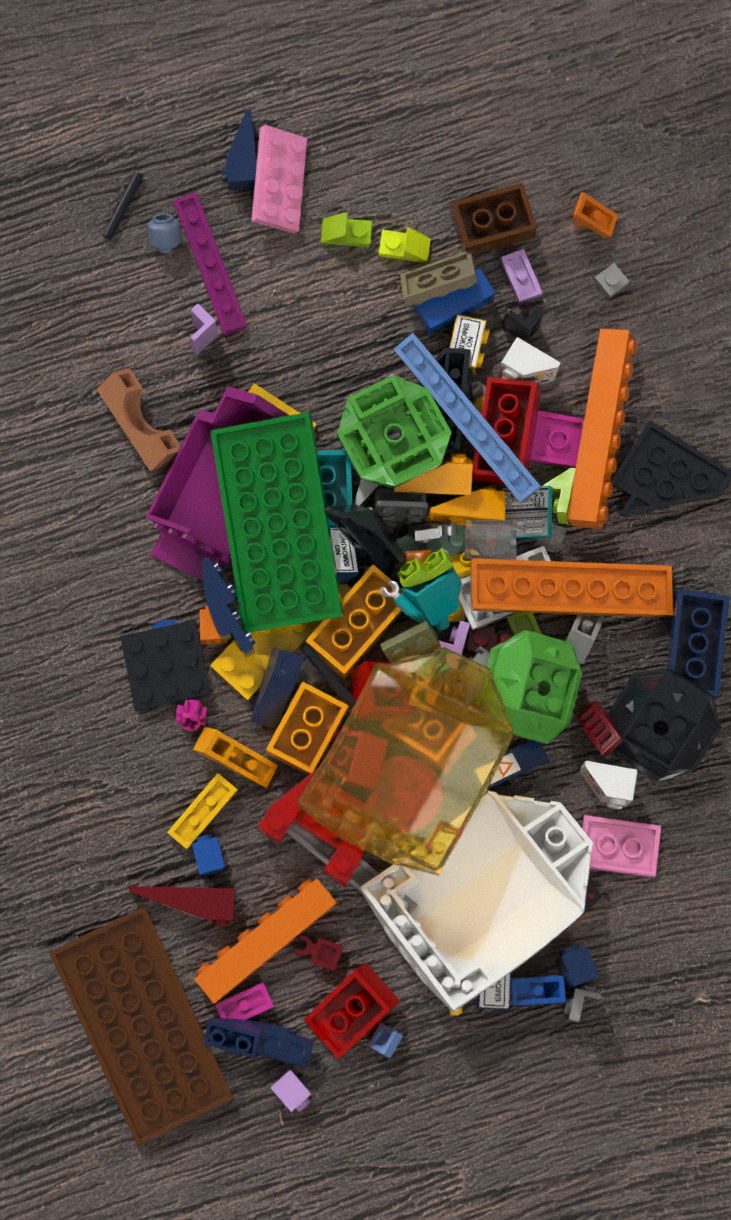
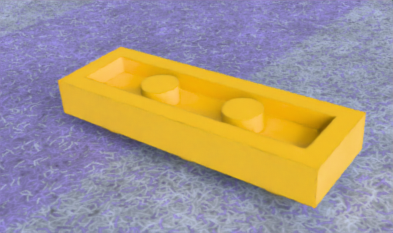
M217 773L167 833L188 850L238 789Z

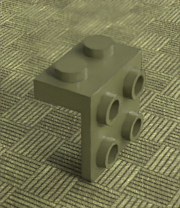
M412 618L389 628L383 634L384 642L380 644L384 654L395 669L441 647L434 626H430L427 621L416 622Z

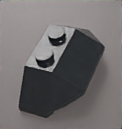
M444 348L435 359L471 401L473 386L471 350ZM434 399L452 432L447 449L461 450L465 435Z
M359 505L327 507L324 510L326 515L368 566H376L393 581L404 562V557L398 542L391 535L393 531L379 520L380 515L369 506L365 508Z

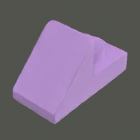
M460 621L459 627L453 626L449 641L454 642V644L439 641L441 647L435 649L450 665V675L453 676L456 675L470 623Z

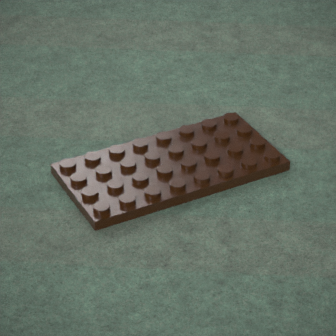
M145 907L49 952L137 1146L234 1099L210 1046L203 1044L205 1035Z

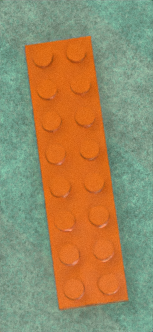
M472 558L470 560L471 611L671 618L673 616L672 566Z

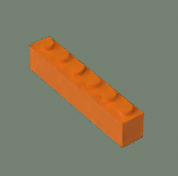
M310 878L297 888L300 892L295 897L291 898L288 895L277 905L280 908L273 915L270 912L266 913L257 921L259 926L252 932L249 929L244 931L236 938L239 943L232 948L226 946L216 955L219 958L212 965L207 962L196 971L198 976L194 980L214 1004H217L337 905V902L317 878L313 882Z

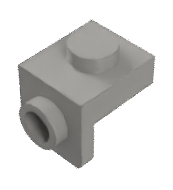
M580 985V989H573L571 999L567 998L563 1013L568 1014L566 1020L576 1023L580 1021L584 998L600 1000L601 994L595 993L596 988Z

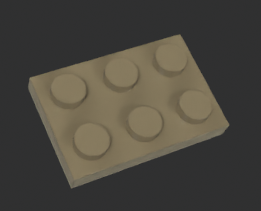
M471 250L400 274L403 299L406 307L420 305L428 299L443 297L449 292L460 288L466 289L478 283Z

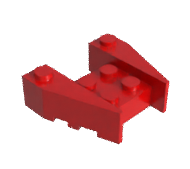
M327 761L273 803L259 823L257 831L279 845L294 824L332 848L336 852L325 867L323 874L345 888L361 862L378 794L374 792L365 805L323 778L330 767V763Z

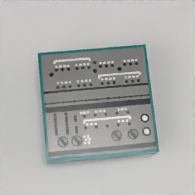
M541 486L538 491L523 503H520L509 488H502V491L505 492V521L501 525L502 539L552 537V486Z

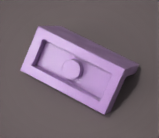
M199 304L191 309L193 326L198 330L190 338L195 355H198L218 336L216 320Z

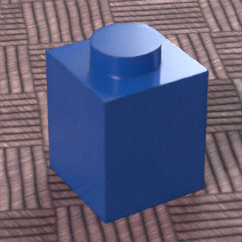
M211 834L196 838L197 842L192 843L200 876L226 870L218 838H212Z

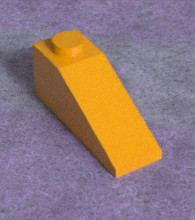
M487 487L474 491L471 495H464L430 508L426 516V522L440 523L452 521V524L498 529L505 521V492Z
M204 727L193 748L194 751L264 788L268 787L278 767L274 762L212 728Z

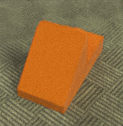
M584 192L580 194L573 214L574 228L588 227L603 238H610L612 236L618 218L616 213Z

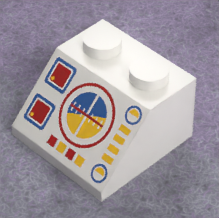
M517 337L501 362L498 377L535 381L538 385L552 382L556 378L560 362Z
M585 761L580 767V774L601 802L607 803L608 808L622 809V807L627 806L633 801L637 776L636 769Z

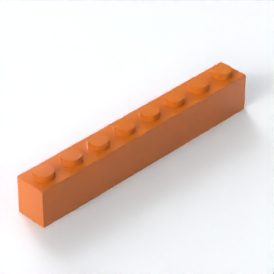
M600 329L567 520L573 527L602 529L604 521H607L608 507L606 505L607 499L611 497L613 490L611 476L612 473H615L617 467L615 453L621 444L619 430L620 425H623L625 421L624 402H627L629 398L628 378L632 377V355L636 354L637 340L629 330Z

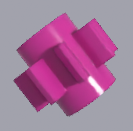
M186 700L183 706H177L176 723H181L184 730L198 731L200 725H206L207 707H203L200 701Z

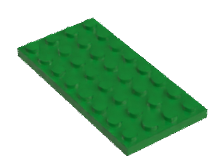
M311 412L211 430L243 632L248 630L250 633L343 617L344 611L329 519L324 512L327 507Z

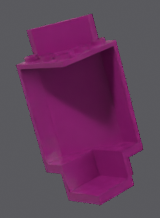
M227 386L214 413L199 409L145 517L154 522L153 528L161 531L150 556L202 581L203 559L206 557L212 563L216 561L221 570L225 563L231 565L232 560L211 430L289 416L287 413L257 394Z

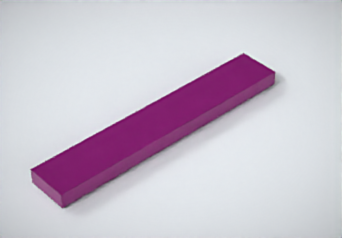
M197 192L174 199L176 211L223 335L226 336L246 329L247 324Z

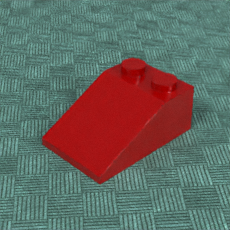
M364 963L334 989L304 1021L336 1058L340 1059L399 1005L401 1001L367 963Z

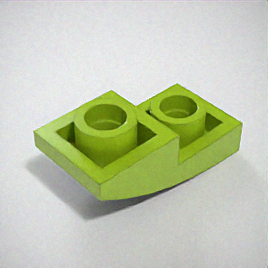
M442 547L439 551L431 553L424 563L417 557L412 561L406 562L402 565L400 571L397 572L401 585L406 588L427 582L441 575L454 565L449 553Z

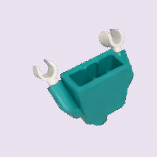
M452 566L441 575L427 582L411 587H403L401 589L402 594L398 592L399 586L395 581L387 582L392 587L391 593L384 587L380 588L381 594L385 597L392 596L395 599L394 603L408 617L419 623L427 621L430 626L435 625L437 630H444L450 626L448 616L458 610L460 606L459 594L462 582Z

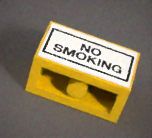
M457 315L450 348L471 350L473 375H475L476 367H482L484 353L480 352L481 344H487L490 330L485 329V320Z

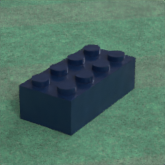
M678 589L674 595L666 668L668 667L712 694L715 701L719 697L730 596Z

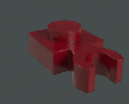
M299 936V940L307 943V948L303 951L295 949L294 952L299 956L312 955L310 963L335 972L343 946L322 938H318L317 943L313 944L307 936Z

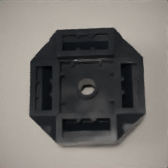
M668 667L633 673L608 712L623 738V741L613 750V755L657 782L694 772L722 728L712 694ZM657 721H664L668 724L669 729L661 731L657 729L655 723Z

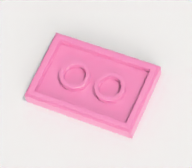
M588 815L583 816L582 829L593 842L589 869L656 877L661 834L660 825Z

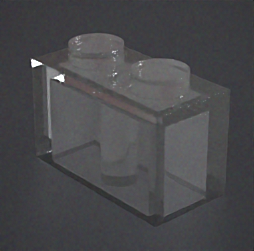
M466 520L465 559L516 560L517 521Z

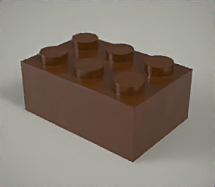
M523 183L451 202L450 215L462 253L471 250L472 255L534 239L536 236L537 225Z

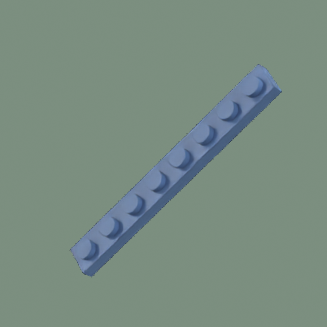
M414 333L394 349L424 387L428 388L433 398L520 503L525 502L541 488L536 479Z

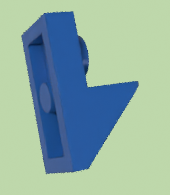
M564 975L511 979L513 1006L566 1002Z

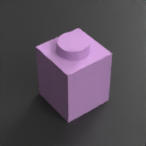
M291 1070L270 1087L291 1112L295 1108L300 1112L311 1102L307 1098L311 1093Z

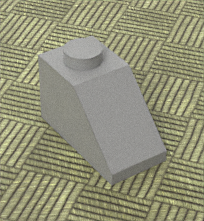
M577 614L565 642L573 644L578 662L584 664L605 615Z

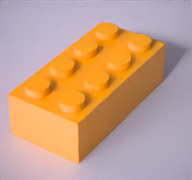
M374 565L369 568L342 599L344 616L323 620L305 641L306 645L309 644L317 655L343 679L346 678L350 671L354 669L403 613L394 603L395 599L392 596L385 597L381 594V587L386 588L389 593L392 592V587L387 583L392 580ZM399 587L398 592H399L400 594H402V590H401V588Z

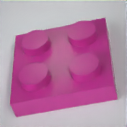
M538 411L530 461L566 468H576L584 419Z

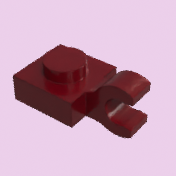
M469 627L468 652L475 653V650L481 646L490 653L491 648L504 643L512 635H495L494 627H482L475 630Z

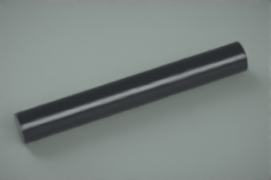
M134 172L102 235L105 239L112 240L144 177L141 173Z
M309 644L303 647L301 652L345 704L348 705L350 710L357 705L356 699Z

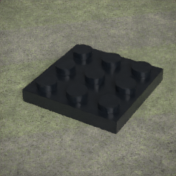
M196 620L120 636L136 712L211 696Z

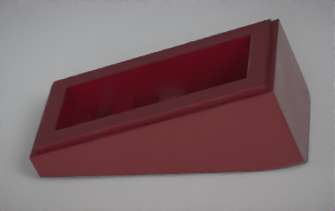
M591 702L576 716L580 726L602 756L606 757L623 741L607 711L596 702ZM612 734V736H611L607 741H605L604 743H602L605 739H607V738Z

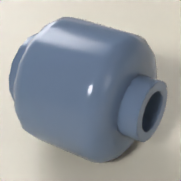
M158 214L148 223V239L151 247L158 249L161 253H168L180 244V224L172 215Z

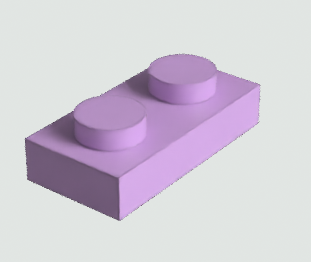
M524 249L501 257L500 262L519 305L542 296V290Z

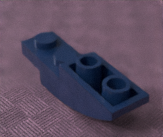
M206 557L203 559V586L211 619L222 641L225 642L232 637L245 658L254 653L253 645L256 643L249 631L243 632L239 626L242 620L235 609L229 610L236 605L234 597L237 596V593L230 582L225 584L220 577L223 575V571L216 561L212 563Z
M210 1018L203 1044L255 1058L256 1054L308 1068L315 1040L291 1034L290 1028L242 1019Z

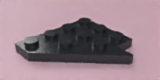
M649 420L611 482L614 488L630 497L620 513V516L625 517L719 497L731 481V470Z

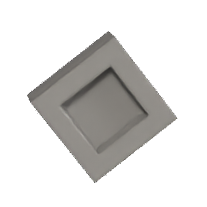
M615 263L594 278L596 284L609 299L629 285V280Z

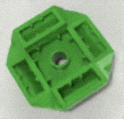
M392 375L348 397L337 437L360 480L397 488L441 466L452 432L428 388ZM391 431H396L401 437L398 440H391L387 434Z
M524 630L504 643L491 648L479 700L483 707L487 709L492 721L500 732L548 744L570 724L582 677L573 644ZM540 683V690H539V692H538V691H537V687H538V684Z

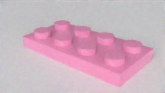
M268 125L260 127L252 222L293 234L299 232L307 138Z

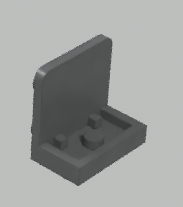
M376 488L375 510L380 515L379 520L384 524L405 521L408 525H419L421 522H425L428 511L426 493L394 492V489Z

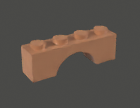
M127 368L113 372L97 388V391L150 472L167 467L175 459L181 445L171 430H156L144 419L140 408V396L143 388L131 369Z

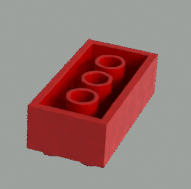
M487 377L481 415L529 471L542 391L535 381ZM475 448L472 475L476 482L505 485Z

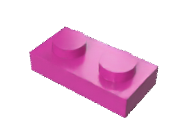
M264 983L215 1004L221 1018L247 1020L274 1007Z

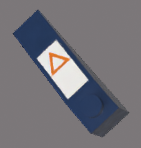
M531 740L448 779L446 785L458 807L549 761L541 743Z

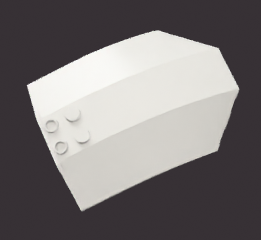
M488 791L485 796L449 826L415 851L362 885L360 890L390 940L421 981L454 1012L531 958L583 914L593 842L560 802L534 801V798L516 795L509 797L497 795V792ZM405 894L418 904L411 914L407 912L410 905L404 900Z

